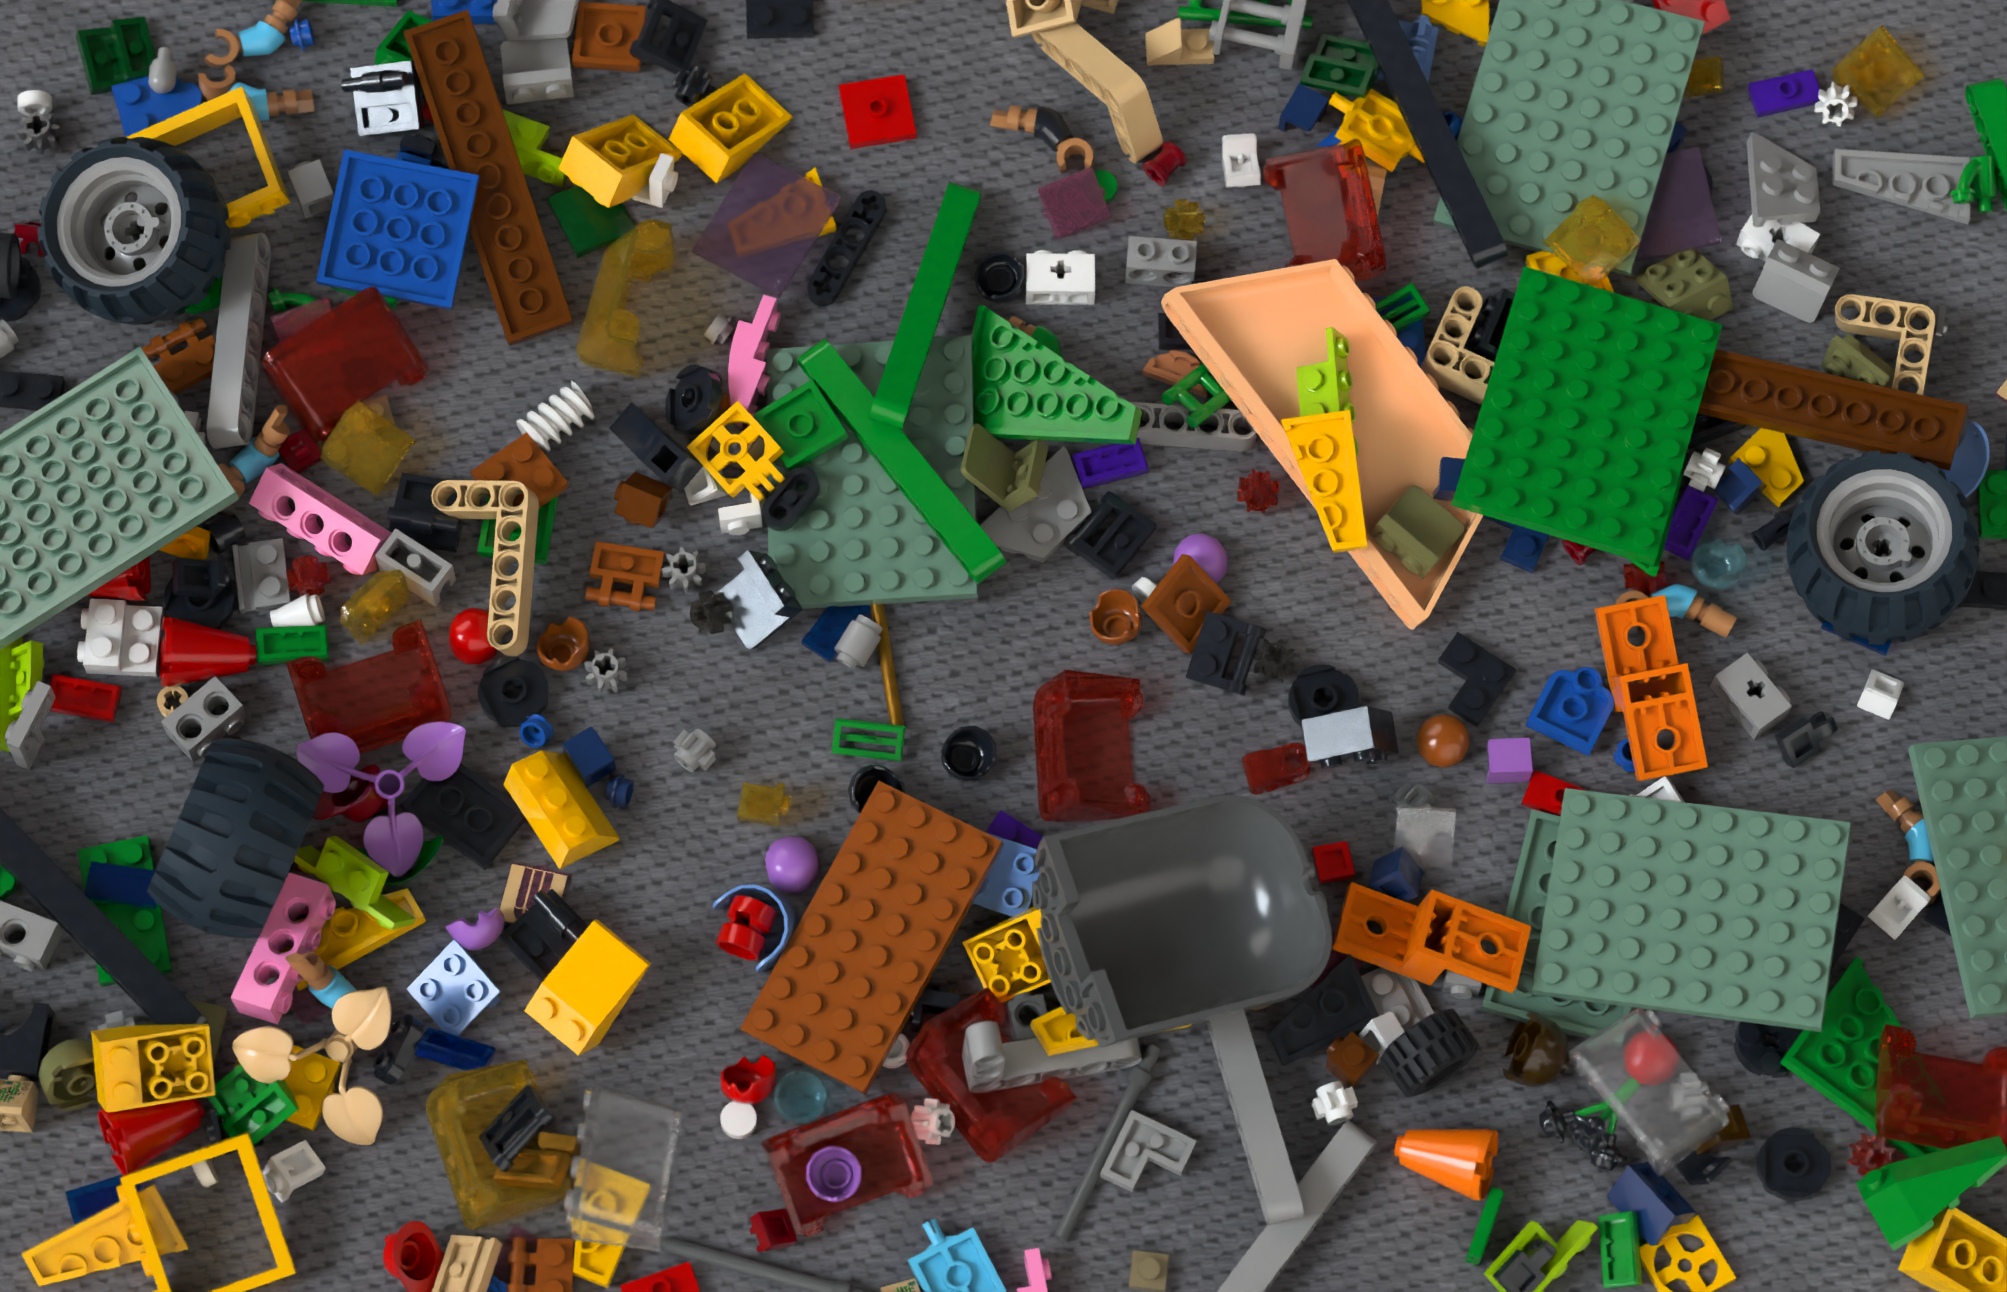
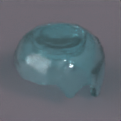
M1717 539L1709 544L1700 545L1693 552L1690 566L1691 572L1702 585L1710 589H1728L1742 577L1746 568L1747 555L1739 543L1728 546L1721 539Z
M792 1071L783 1076L774 1088V1107L777 1114L787 1123L797 1126L810 1124L817 1120L827 1107L828 1092L823 1081L812 1072Z

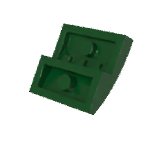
M145 16L112 20L110 27L77 30L76 41L91 95L111 92V86L149 76L150 65L156 59Z
M1322 33L1315 53H1310L1300 84L1365 98L1375 83L1380 68L1367 42Z
M581 186L567 189L547 198V203L577 259L606 245L608 249H611L639 236V232L623 203L607 208L599 204Z

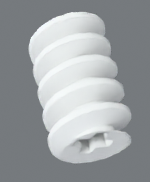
M571 381L572 390L564 386L560 389L561 398L556 395L549 397L550 406L540 403L538 405L539 414L529 411L527 413L528 423L523 419L516 421L521 433L525 434L527 432L538 447L540 446L547 452L551 451L548 443L550 438L558 444L562 443L559 435L561 430L569 436L573 434L570 427L572 422L580 428L584 426L581 418L583 414L591 420L595 418L589 400L573 381Z

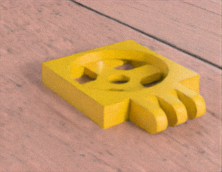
M736 401L687 446V449L732 498L746 487L760 502L764 495L756 488L758 485L762 484L771 492L775 487L766 479L772 474L773 478L779 483L785 479L772 464L784 451L739 401ZM739 422L750 424L739 435L730 434L724 427ZM714 436L721 443L720 452L709 461L708 447ZM761 436L765 444L764 455L755 461L748 454V446ZM733 443L741 445V451L737 455L729 453V447ZM730 462H738L745 470L740 477L734 479L725 478L719 474Z
M1698 1215L1692 1218L1689 1223L1671 1226L1658 1245L1651 1246L1649 1243H1646L1639 1247L1641 1264L1658 1292H1673L1665 1285L1678 1278L1686 1282L1691 1292H1715L1736 1279V1276ZM1681 1234L1693 1235L1700 1238L1705 1246L1693 1253L1684 1251L1677 1237ZM1663 1245L1672 1260L1668 1267L1656 1273L1654 1267L1655 1253L1657 1248ZM1681 1259H1687L1691 1262L1692 1269L1689 1272L1679 1270L1678 1262ZM1713 1259L1717 1265V1272L1713 1283L1706 1287L1698 1274L1699 1266Z

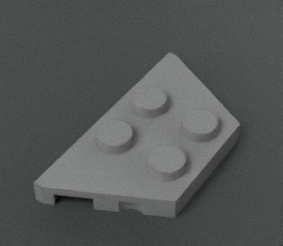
M1751 132L1747 140V156L1753 226L1763 227L1766 220H1777L1780 225L1792 224L1793 222H1815L1820 214L1816 167L1757 133Z
M1064 446L1046 462L1040 483L1041 491L1033 501L1025 502L1011 512L1000 506L980 525L993 543L1000 547L1002 551L1012 554L1021 553L1029 559L1044 562L1091 517L1089 504L1069 453Z

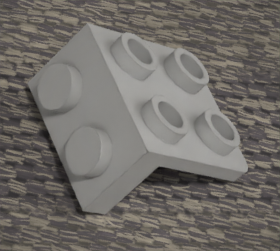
M498 0L493 7V17L508 41L567 38L572 33L579 0Z
M567 38L504 41L501 44L503 83L507 105L574 97Z
M1777 239L1754 287L1753 296L1794 317L1812 323L1815 321L1840 268Z

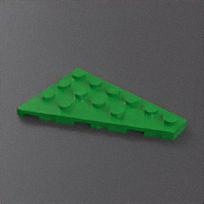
M978 305L971 336L973 341L974 425L979 424L995 438L1136 444L1142 411L987 307Z
M1856 956L1826 997L1822 1032L1803 1030L1780 1063L1908 1158L1967 1144L1962 1129L1959 1125L1956 1126L1944 1107L1946 1102L1934 1081L1925 1073L1924 1064L1918 1055L1915 1056L1906 1042L1903 1036L1905 1032L1891 1008L1885 1004L1879 987L1873 985L1862 966L1863 960Z

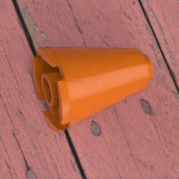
M1408 1129L1404 1136H1398L1394 1155L1399 1157L1400 1165L1472 1200L1481 1201L1485 1199L1494 1174V1168H1491L1493 1156L1497 1157L1499 1136L1497 1131L1490 1129Z

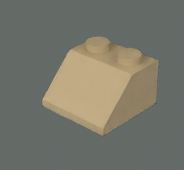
M1006 0L1012 37L1017 38L1076 22L1082 0Z

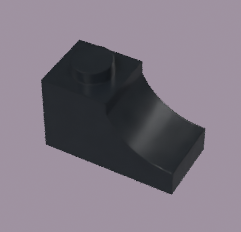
M34 1002L29 1018L19 1029L8 1035L0 1034L1 1079H8V1076L19 1075L30 1078L31 1082H40L39 1068L42 1059L48 1053L54 1012L49 1004Z

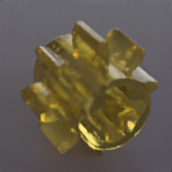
M1176 199L1174 202L1175 207H1166L1163 225L1170 232L1169 238L1193 241V233L1203 232L1205 215L1198 208V202H1189L1188 199Z

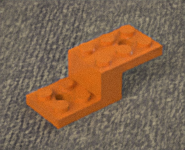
M1665 595L1595 608L1610 692L1614 698V712H1623L1636 781L1708 768L1688 663H1678ZM1633 626H1638L1645 632V640L1638 647L1632 645L1628 640V632ZM1663 729L1671 731L1674 735V744L1668 750L1660 748L1657 744V735Z
M1351 882L1346 890L1331 949L1346 955L1351 954L1352 957L1430 986L1443 970L1447 969L1513 993L1517 988L1531 926L1433 889L1430 890L1419 906H1415ZM1366 922H1377L1382 928V934L1378 935L1370 932ZM1483 940L1491 942L1496 948V954L1486 953L1482 949L1480 942Z

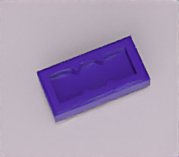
M1813 69L1749 83L1747 87L1757 118L1815 105V103L1821 101L1818 98L1820 88Z
M1139 438L1136 439V444H1111L1072 454V460L1082 489L1146 474L1149 469Z
M1686 485L1673 512L1664 550L1689 561L1718 499Z

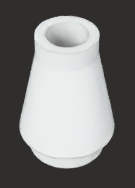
M307 593L276 610L270 611V618L273 627L315 626L325 621V614L319 596L317 594L310 596Z

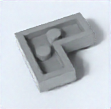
M37 681L33 690H28L21 704L23 711L17 721L11 722L5 735L6 744L16 765L30 770L45 740L40 728L56 699L51 686Z
M1131 1110L1100 1172V1177L1133 1192L1148 1161L1181 1176L1196 1146L1197 1140Z

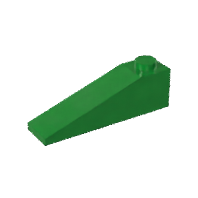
M1995 1136L1887 1164L1878 1170H1872L1867 1173L1864 1178L1856 1182V1185L1864 1202L1894 1251L1926 1233L1935 1225L1932 1218L1945 1207L1953 1210L1961 1203L1958 1198L1969 1187L1981 1186L2006 1165L2007 1148L2001 1137Z

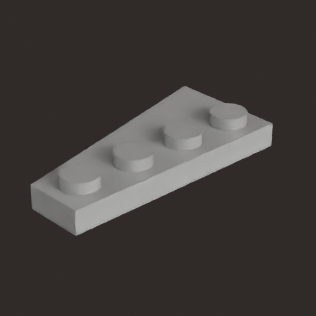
M1844 149L1834 150L1833 186L1964 224H1968L1970 220V203L1954 204L1953 198L1950 197V191L1956 190L1961 173L1967 163L1970 162V157Z

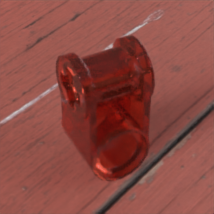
M1290 743L1269 750L1255 751L1241 759L1249 790L1253 795L1263 794L1265 789L1267 792H1271L1280 787L1305 781L1311 772V762H1308L1306 747L1300 743ZM1296 758L1297 762L1300 763V767L1294 768L1293 764L1290 763V759Z

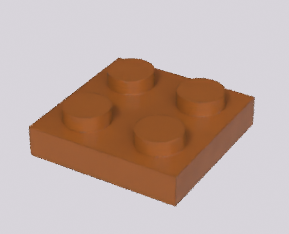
M579 1L572 58L573 68L640 72L641 60L634 58L629 50L632 42L638 39L645 22L646 6Z
M527 432L470 471L471 477L474 480L521 482L537 495L539 509L569 488L567 480ZM487 493L486 495H487V496L489 497V499H490V498H491V495H490V493ZM524 493L515 497L513 507H517L523 502Z
M1182 554L1144 601L1141 608L1181 651L1191 654L1195 649L1206 612L1209 611L1222 615L1232 601L1190 555Z

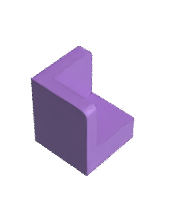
M1530 738L1489 739L1487 743L1489 770L1486 776L1487 783L1529 782L1533 772Z

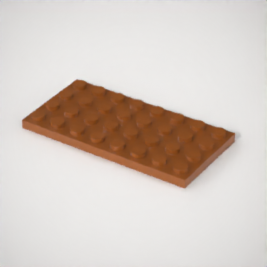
M878 781L740 1030L866 1095L1004 846L1003 842Z

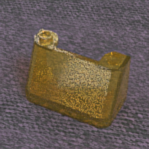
M655 219L644 220L607 247L577 341V355L583 364L635 378L640 377L644 364L643 358L639 357L637 347L640 323L634 314L624 310L633 280L650 283L652 277L657 272L663 270L672 271L676 258L672 223Z
M526 1059L448 1074L427 1098L426 1112L461 1218L469 1230L485 1228L562 1201L571 1193V1181L567 1172L559 1190L499 1185L493 1178L498 1166L491 1160L478 1137L527 1083L536 1090V1079L534 1074L529 1071ZM538 1135L524 1149L542 1150L538 1145Z

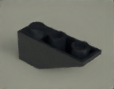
M632 402L609 428L649 469L666 484L680 492L683 491L703 467L700 462Z

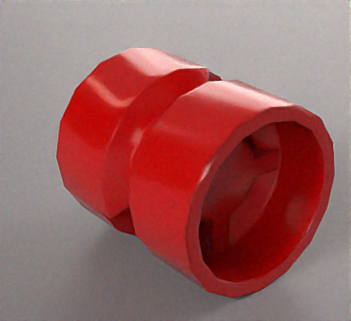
M734 896L727 912V918L730 921L722 924L715 942L716 945L723 951L749 961L759 960L766 943L763 934L770 932L777 915L776 911L769 905L751 897Z

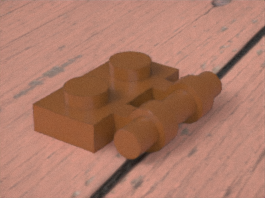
M201 317L191 322L185 320L177 325L178 329L163 337L157 335L150 339V344L142 347L148 359L157 355L160 357L161 362L153 365L168 390L175 395L212 376L216 341L212 335L200 341L196 337V334L207 329ZM186 340L189 347L174 355L170 354L168 349Z
M596 541L589 575L591 579L602 580L601 588L588 586L585 600L598 602L599 606L610 607V604L627 606L630 608V611L641 612V609L655 611L657 597L644 595L645 587L659 589L665 552ZM614 582L633 585L632 593L613 590Z
M512 1238V1251L508 1252L507 1265L511 1266L510 1284L507 1285V1292H573L574 1239L537 1238V1253L526 1252L527 1239ZM525 1267H536L535 1285H525Z

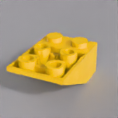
M1034 906L962 942L993 1007L1012 999L1017 994L1029 992L1051 982L1043 960L1036 928L1041 927V911L1035 909Z
M208 1024L128 1025L91 1031L98 1102L107 1113L215 1095Z

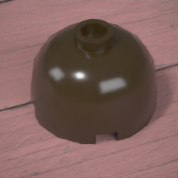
M1528 1013L1526 1016L1530 1020L1526 1024L1519 1022L1509 1038L1505 1057L1513 1054L1509 1071L1503 1069V1074L1507 1080L1529 1087L1544 1086L1554 1080L1559 1073L1562 1074L1566 1071L1570 1062V1054L1567 1053L1568 1043L1566 1035L1557 1023L1537 1013Z

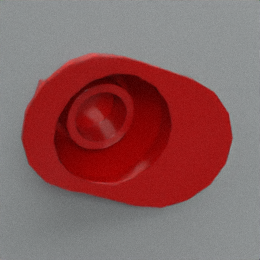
M410 1221L404 1224L397 1233L389 1234L384 1238L386 1243L383 1250L384 1266L390 1275L402 1281L407 1292H432L444 1254L436 1242L432 1231L426 1224L421 1221Z

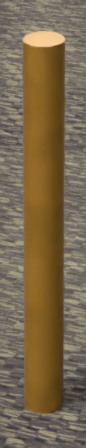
M884 604L870 605L872 620L883 629L879 635L881 640L877 645L889 722L890 724L904 725Z

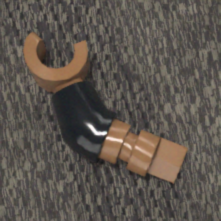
M1010 105L1009 111L994 109L990 127L1014 131L1025 128L1026 133H1033L1035 138L1042 139L1053 151H1057V165L1060 173L1067 170L1066 160L1071 155L1083 156L1085 158V169L1093 172L1094 156L1091 146L1083 139L1073 138L1069 127L1059 112L1044 106H1039L1038 109L1028 108V111H1023V107Z

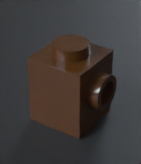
M634 472L626 481L621 480L615 491L614 500L618 501L615 514L624 517L631 524L644 525L653 529L665 515L673 487Z
M1351 1031L1345 1039L1339 1036L1326 1051L1329 1057L1325 1068L1348 1088L1353 1087L1354 1090L1375 1067L1379 1054Z

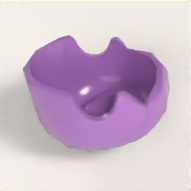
M1200 533L1187 536L1174 551L1173 565L1182 554L1190 555L1216 584L1222 580L1228 570L1227 552L1218 539L1207 534Z
M786 836L778 839L769 846L766 852L765 863L769 881L774 887L784 893H800L812 887L819 876L820 868L817 851L814 845L803 837Z
M498 907L488 913L480 911L478 915L479 920L476 923H470L461 917L449 923L445 928L451 938L455 939L464 949L469 951L483 949L495 942L503 931L505 925L504 915Z
M827 1146L813 1154L807 1164L806 1180L811 1191L819 1198L832 1202L844 1201L854 1195L861 1183L862 1167L856 1156L849 1150L838 1146Z

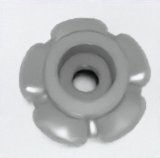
M720 313L703 335L711 341V345H714L716 341L720 344L724 343L734 329L729 325L732 318L729 317L727 319Z

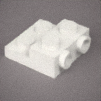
M90 599L89 608H83L81 613L82 629H87L86 640L79 641L77 649L78 662H83L86 673L157 677L162 635L161 628L164 616L163 607L127 605L125 600Z

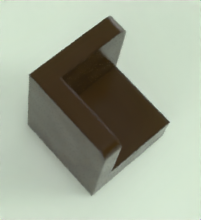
M1739 1104L1728 1105L1711 1116L1696 1117L1686 1121L1697 1155L1727 1151L1751 1138Z

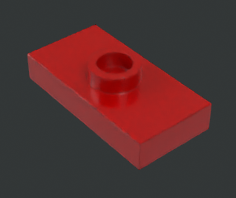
M52 674L49 685L56 699L49 711L115 722L123 691L121 686Z
M1534 770L1521 805L1537 811L1561 816L1565 788L1585 789Z
M689 1261L620 1285L621 1292H700Z

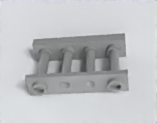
M1224 0L1219 21L1212 20L1208 40L1214 41L1213 54L1220 55L1223 40L1275 50L1274 54L1280 55L1279 68L1292 70L1307 0H1293L1291 6L1285 4L1284 8L1250 0ZM1231 10L1279 20L1282 25H1287L1285 35L1278 34V37L1226 27L1229 12Z

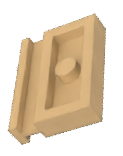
M451 1235L432 1292H487L502 1243L496 1238L488 1240L477 1236Z

